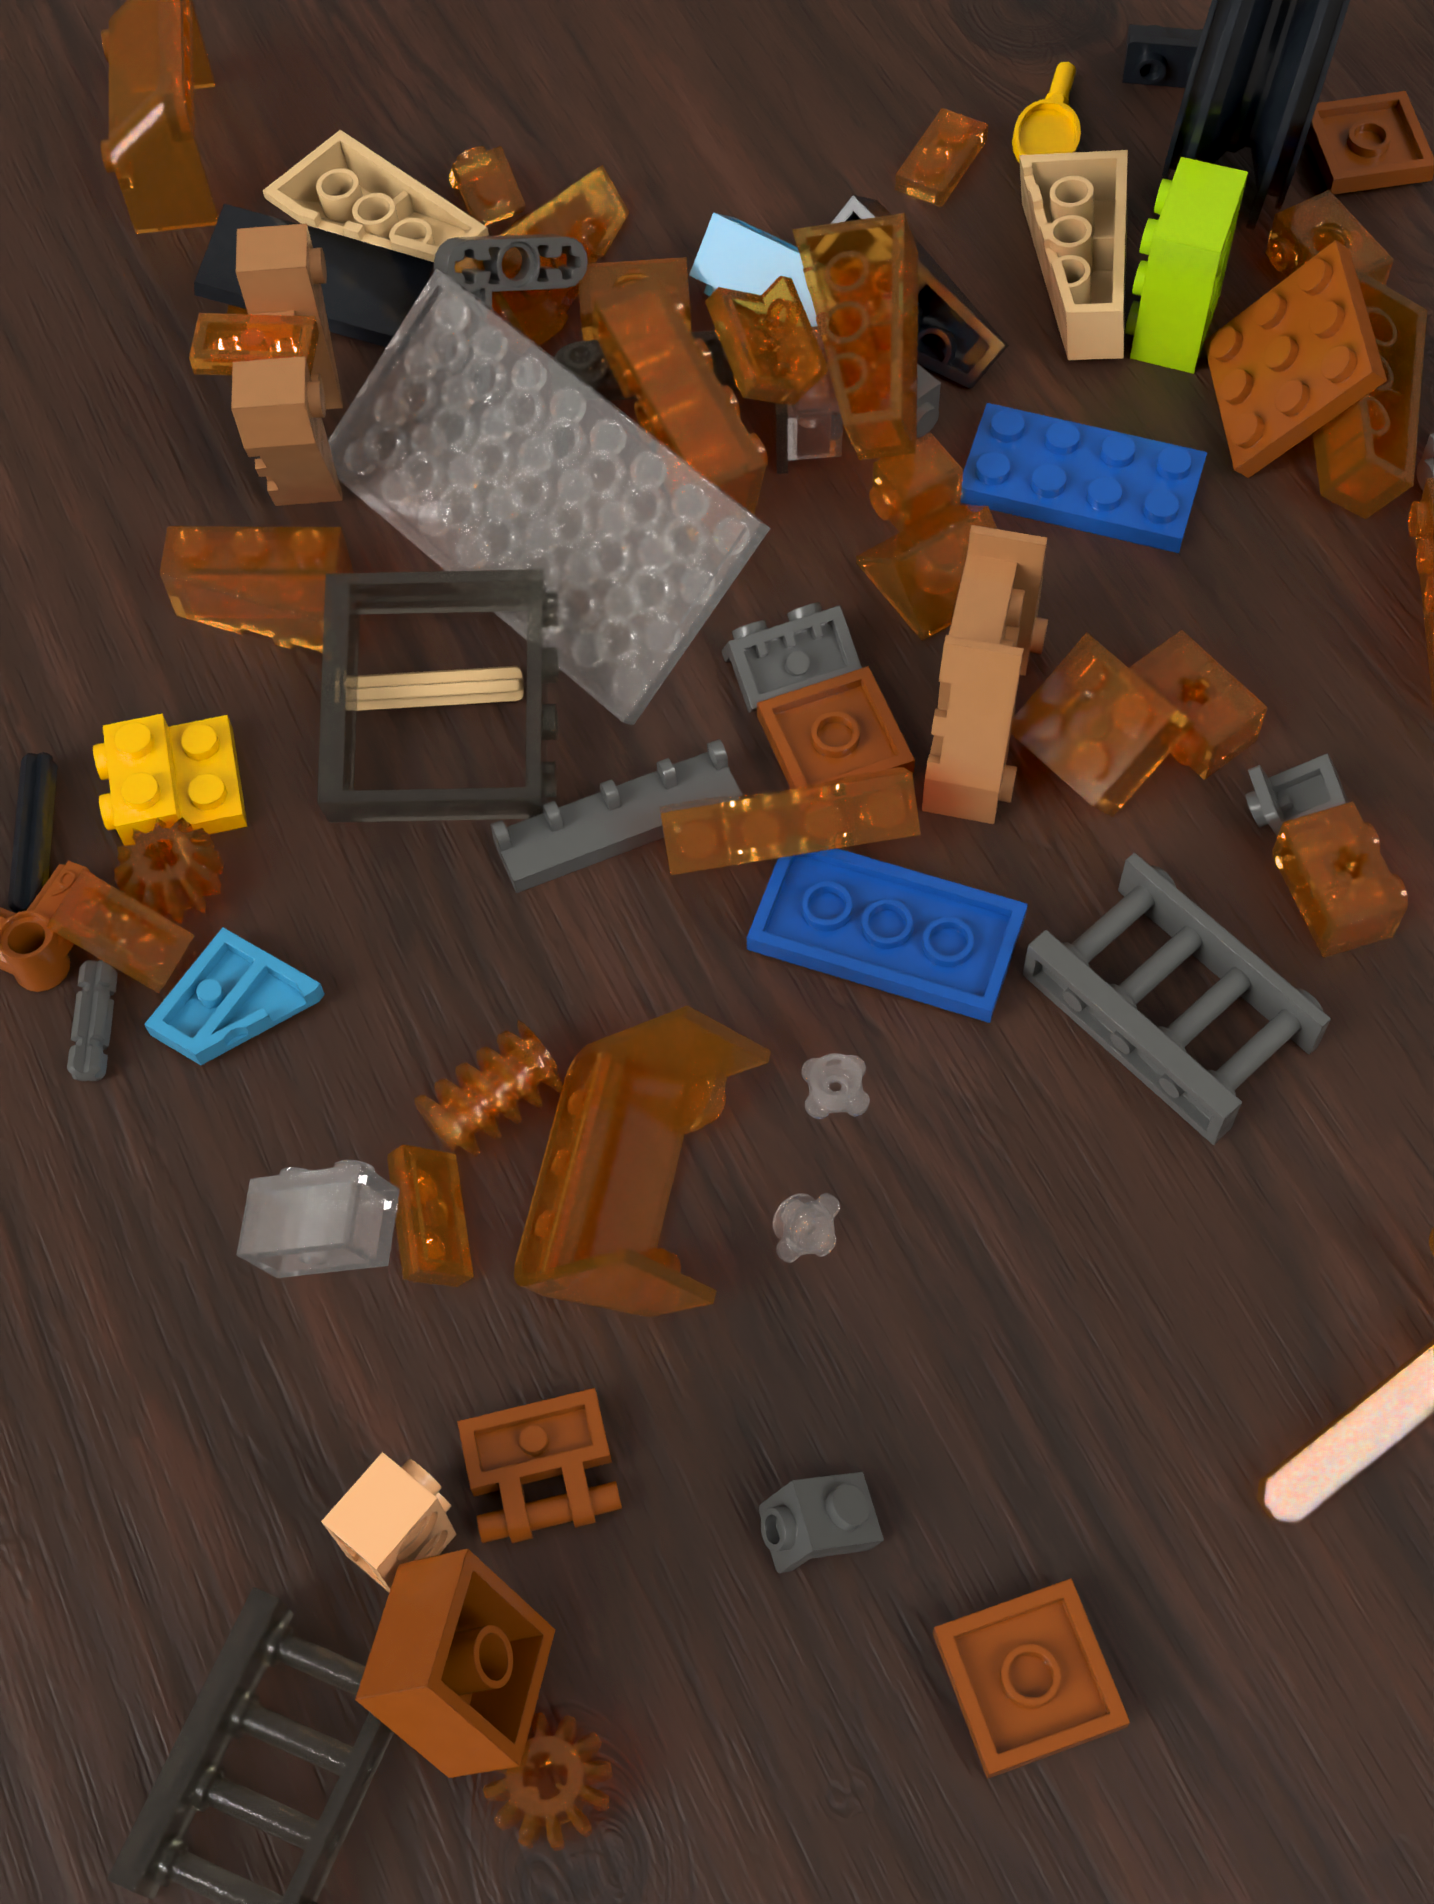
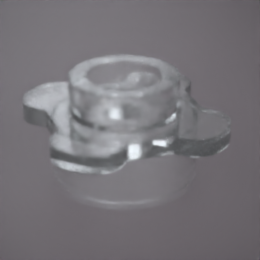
M838 1053L807 1060L801 1071L802 1078L808 1082L809 1096L805 1100L807 1113L816 1119H824L830 1113L847 1112L851 1116H859L865 1113L869 1107L870 1098L862 1088V1077L866 1072L864 1061L855 1055L846 1056ZM837 1082L842 1088L839 1091H832L829 1085Z
M799 1193L790 1196L781 1203L773 1218V1230L776 1237L780 1240L777 1244L776 1252L782 1260L792 1263L801 1255L816 1254L819 1257H823L833 1250L837 1241L834 1235L835 1228L833 1223L834 1217L840 1210L838 1199L829 1193L820 1195L817 1200L808 1194Z

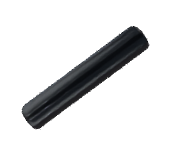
M45 752L39 754L27 753L21 760L8 906L14 913L26 911L48 881L58 766L53 761L52 755Z

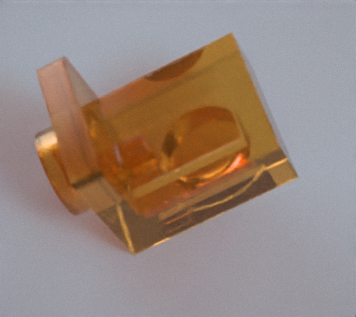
M477 146L457 156V162L452 165L449 180L453 189L459 188L471 217L486 226L524 212L526 204L502 146L486 151L484 146Z

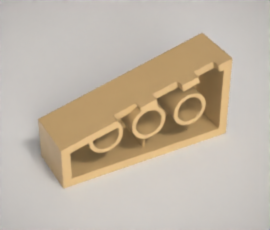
M1128 150L1019 155L1022 206L1068 360L1124 358Z

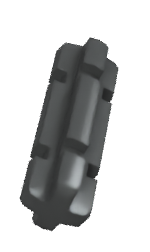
M87 960L79 969L77 986L82 987V991L76 994L71 1041L76 1043L69 1049L67 1063L68 1072L77 1081H99L106 1074L108 1055L103 1054V1050L107 1049L110 1043L114 1000H111L110 996L116 992L118 974L113 968L112 963L105 960Z

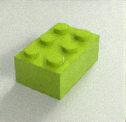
M1181 157L1173 180L1162 179L1154 207V213L1160 214L1158 220L1152 218L1147 220L1139 253L1149 255L1148 261H1140L1132 289V294L1141 296L1140 302L1133 301L1125 328V334L1134 336L1130 359L1194 374L1204 345L1203 341L1206 339L1220 297L1248 175L1247 171Z

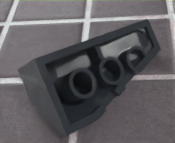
M852 195L809 250L810 253L918 303L900 350L917 364L965 387L973 388L1009 346L917 239L876 199Z

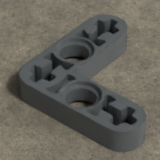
M556 234L454 237L447 239L439 246L434 259L435 380L437 389L444 398L451 402L471 407L480 404L486 399L491 390L492 292L560 289L575 286L583 279L588 265L587 252L582 243L575 238ZM516 247L522 257V266L514 278L508 279L502 271V258L506 251ZM561 254H566L567 256L566 265H561L558 269L540 266L539 256L545 258L559 257ZM464 257L484 260L485 270L471 268L464 269L462 273L455 272V261H461ZM468 307L474 317L473 328L466 337L458 338L453 330V318L461 308ZM455 347L473 350L472 355L462 353V356L455 354ZM465 370L471 372V382L464 383L462 388L457 387L456 378L463 376Z

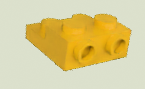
M163 713L102 725L104 743L93 745V755L100 779H109L110 793L99 795V806L106 829L108 831L117 830L127 851L248 827L233 727L228 715L169 727Z

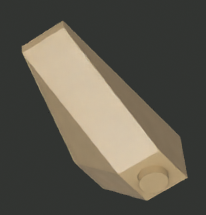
M342 130L336 132L263 190L266 200L302 224L307 223L308 226L434 262L439 246L447 239L489 235L485 225Z

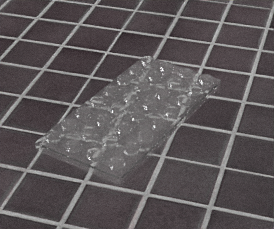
M437 268L328 440L339 481L622 723L630 725L636 723L771 529L451 276Z

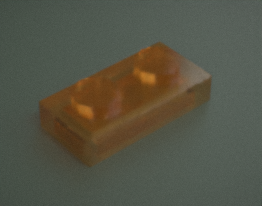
M941 108L896 173L895 190L942 207L987 141L988 124Z
M199 313L189 355L194 374L232 375L233 362L305 356L311 376L319 338L315 316Z
M84 869L47 925L48 929L157 993L165 986L194 937L192 933Z
M402 1144L387 1155L403 1280L458 1287L472 1279L474 1275L456 1154Z

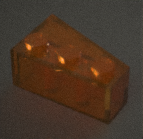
M167 527L159 574L176 616L241 635L244 630L272 637L275 645L292 649L293 645L296 644L323 652L324 659L339 664L342 663L353 568L341 527Z

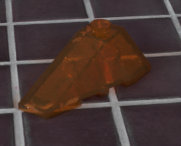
M603 165L494 235L556 234L575 238L582 243L587 252V271L583 279L573 287L492 292V341L521 357L530 354L563 329L569 318L567 314L575 298L583 294L590 282L587 277L597 260L605 256L630 213ZM516 247L506 251L502 258V271L508 279L514 278L522 266V257ZM566 254L552 258L539 256L540 266L558 269L559 266L566 265L567 262ZM464 257L463 260L455 263V272L462 273V270L471 268L485 270L484 260ZM468 307L461 308L456 313V316L463 326L472 330L474 324L473 314Z

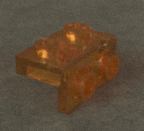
M779 276L762 295L718 287L705 301L715 326L716 335L722 343L733 371L734 381L740 389L743 398L794 406L827 374V363L792 278Z

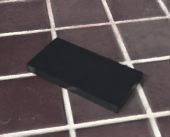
M224 204L194 282V295L246 309L236 275L237 229L293 225L297 223ZM308 227L313 248L322 247L325 256L327 282L326 284H321L330 332L408 353L431 280L434 262Z

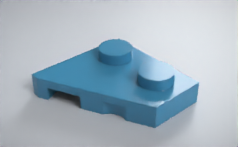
M222 927L144 1025L150 1036L197 1064L203 1065L320 1002L325 993L321 983Z

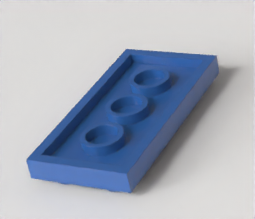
M987 403L958 485L956 502L1179 553L1207 452Z
M787 834L747 935V950L990 1023L1026 918L1028 904Z

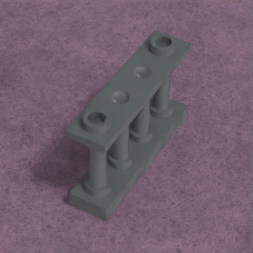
M1134 852L1125 861L1118 892L1124 898L1071 944L1068 942L1061 943L1047 930L1041 933L1028 945L1022 975L1214 1145L1232 1128L1241 1107L1242 1101L1236 1097L1235 1090L1289 1039L1310 1055L1319 1046L1331 1018L1323 1012L1321 1005L1314 996L1303 989L1294 988L1178 890L1167 872L1158 866H1150ZM1145 914L1172 938L1119 985H1109L1089 968L1088 963ZM1193 955L1219 977L1220 980L1167 1028L1163 1026L1157 1027L1137 1010L1136 1004L1189 956ZM1241 996L1268 1019L1269 1022L1218 1070H1206L1186 1053L1185 1046Z

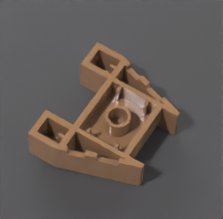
M307 223L237 229L236 275L248 312L247 361L233 362L231 409L243 447L248 457L260 456V459H255V469L259 477H267V491L275 506L342 501V491L322 420L326 416V409L343 408L321 284H326L327 282L322 247L313 248Z
M971 525L968 554L949 635H946L939 675L938 709H935L931 734L934 737L927 760L922 811L994 824L999 801L1011 803L1018 767L1006 765L1019 677L1020 675L1026 676L1030 653L1042 655L1048 619L1037 617L1047 537Z

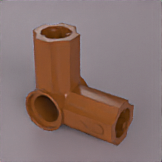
M68 860L65 865H58L26 911L14 913L0 907V970L13 974L18 984L26 990L40 992L50 990L59 985L66 978L70 970L69 951L109 895L105 882L91 873L87 867Z

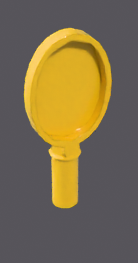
M1059 63L1055 70L1050 91L1045 99L1033 102L1019 115L1012 138L1013 152L1019 163V155L1073 153L1077 151L1081 136V126L1077 114L1068 106V98L1076 75V68L1072 63Z

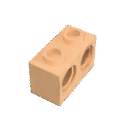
M383 1452L321 1521L345 1555L388 1593H390L399 1564L440 1555L457 1535L446 1515L451 1504L438 1492L442 1488L441 1485L412 1459L409 1458L400 1467Z

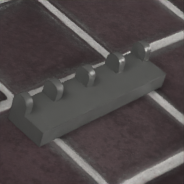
M717 739L707 743L708 752L676 764H672L669 758L658 761L656 763L657 771L615 786L612 779L600 783L601 792L559 808L555 801L543 804L544 813L508 827L503 820L490 824L496 849L515 892H522L743 808V794L728 767V757L722 741Z

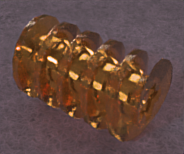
M520 1020L517 1022L520 1037L509 1031H502L497 1035L496 1041L500 1054L487 1046L477 1050L476 1059L480 1071L466 1062L456 1066L455 1074L460 1087L445 1078L435 1082L434 1089L439 1104L425 1095H418L414 1098V1103L428 1126L452 1153H454L456 1148L461 1147L475 1157L481 1154L475 1136L480 1130L496 1141L499 1140L502 1135L496 1117L500 1114L517 1125L523 1120L517 1105V1101L521 1098L539 1109L543 1105L537 1087L540 1083L543 1082L558 1093L564 1089L557 1065L552 1056L533 1031Z

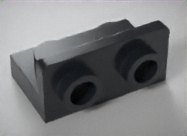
M1129 24L1122 83L1186 88L1203 29L1194 30L1162 27L1159 25Z

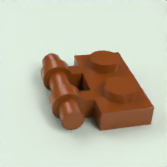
M595 1388L457 1421L470 1490L473 1496L499 1490L501 1493L504 1509L477 1515L482 1543L510 1537L513 1544L533 1539V1531L572 1521L575 1528L596 1523V1515L622 1509L616 1481L588 1487L585 1469L612 1463ZM563 1475L567 1493L526 1503L523 1484Z

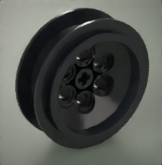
M1212 0L1175 123L1163 168L1162 179H1168L1171 170L1176 171L1181 157L1215 164L1227 151L1236 153L1244 147L1251 148L1257 190L1246 228L1254 230L1266 195L1277 197L1275 209L1280 210L1302 152L1350 0Z

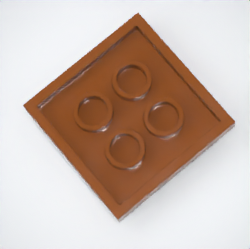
M1336 240L1203 341L1233 468L1236 472L1247 478L1256 474L1387 381L1350 249Z

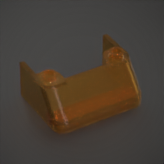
M127 0L109 18V29H102L101 31L104 54L107 62H109V139L101 140V152L107 173H116L136 234L216 225L219 216L196 142L194 89L215 87V79L193 0Z
M688 1005L591 1042L583 1047L573 1059L565 1076L515 1261L514 1278L516 1283L544 1297L644 1317H654L714 1304L717 1290L681 1274L679 1258L674 1253L663 1248H657L684 1135L697 1131L706 1124L713 1123L719 1117L726 1102L724 1089L728 1076L769 1063L771 1051Z

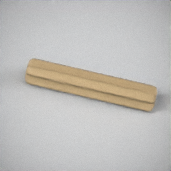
M517 666L357 675L350 677L347 684L349 705L355 711L517 702L522 700L524 695L523 673L521 668Z

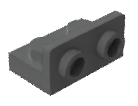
M816 602L789 612L787 614L789 622L768 628L765 620H761L732 631L734 640L728 641L721 652L725 662L731 661L748 713L757 710L758 702L862 668L840 605L823 610L821 603Z

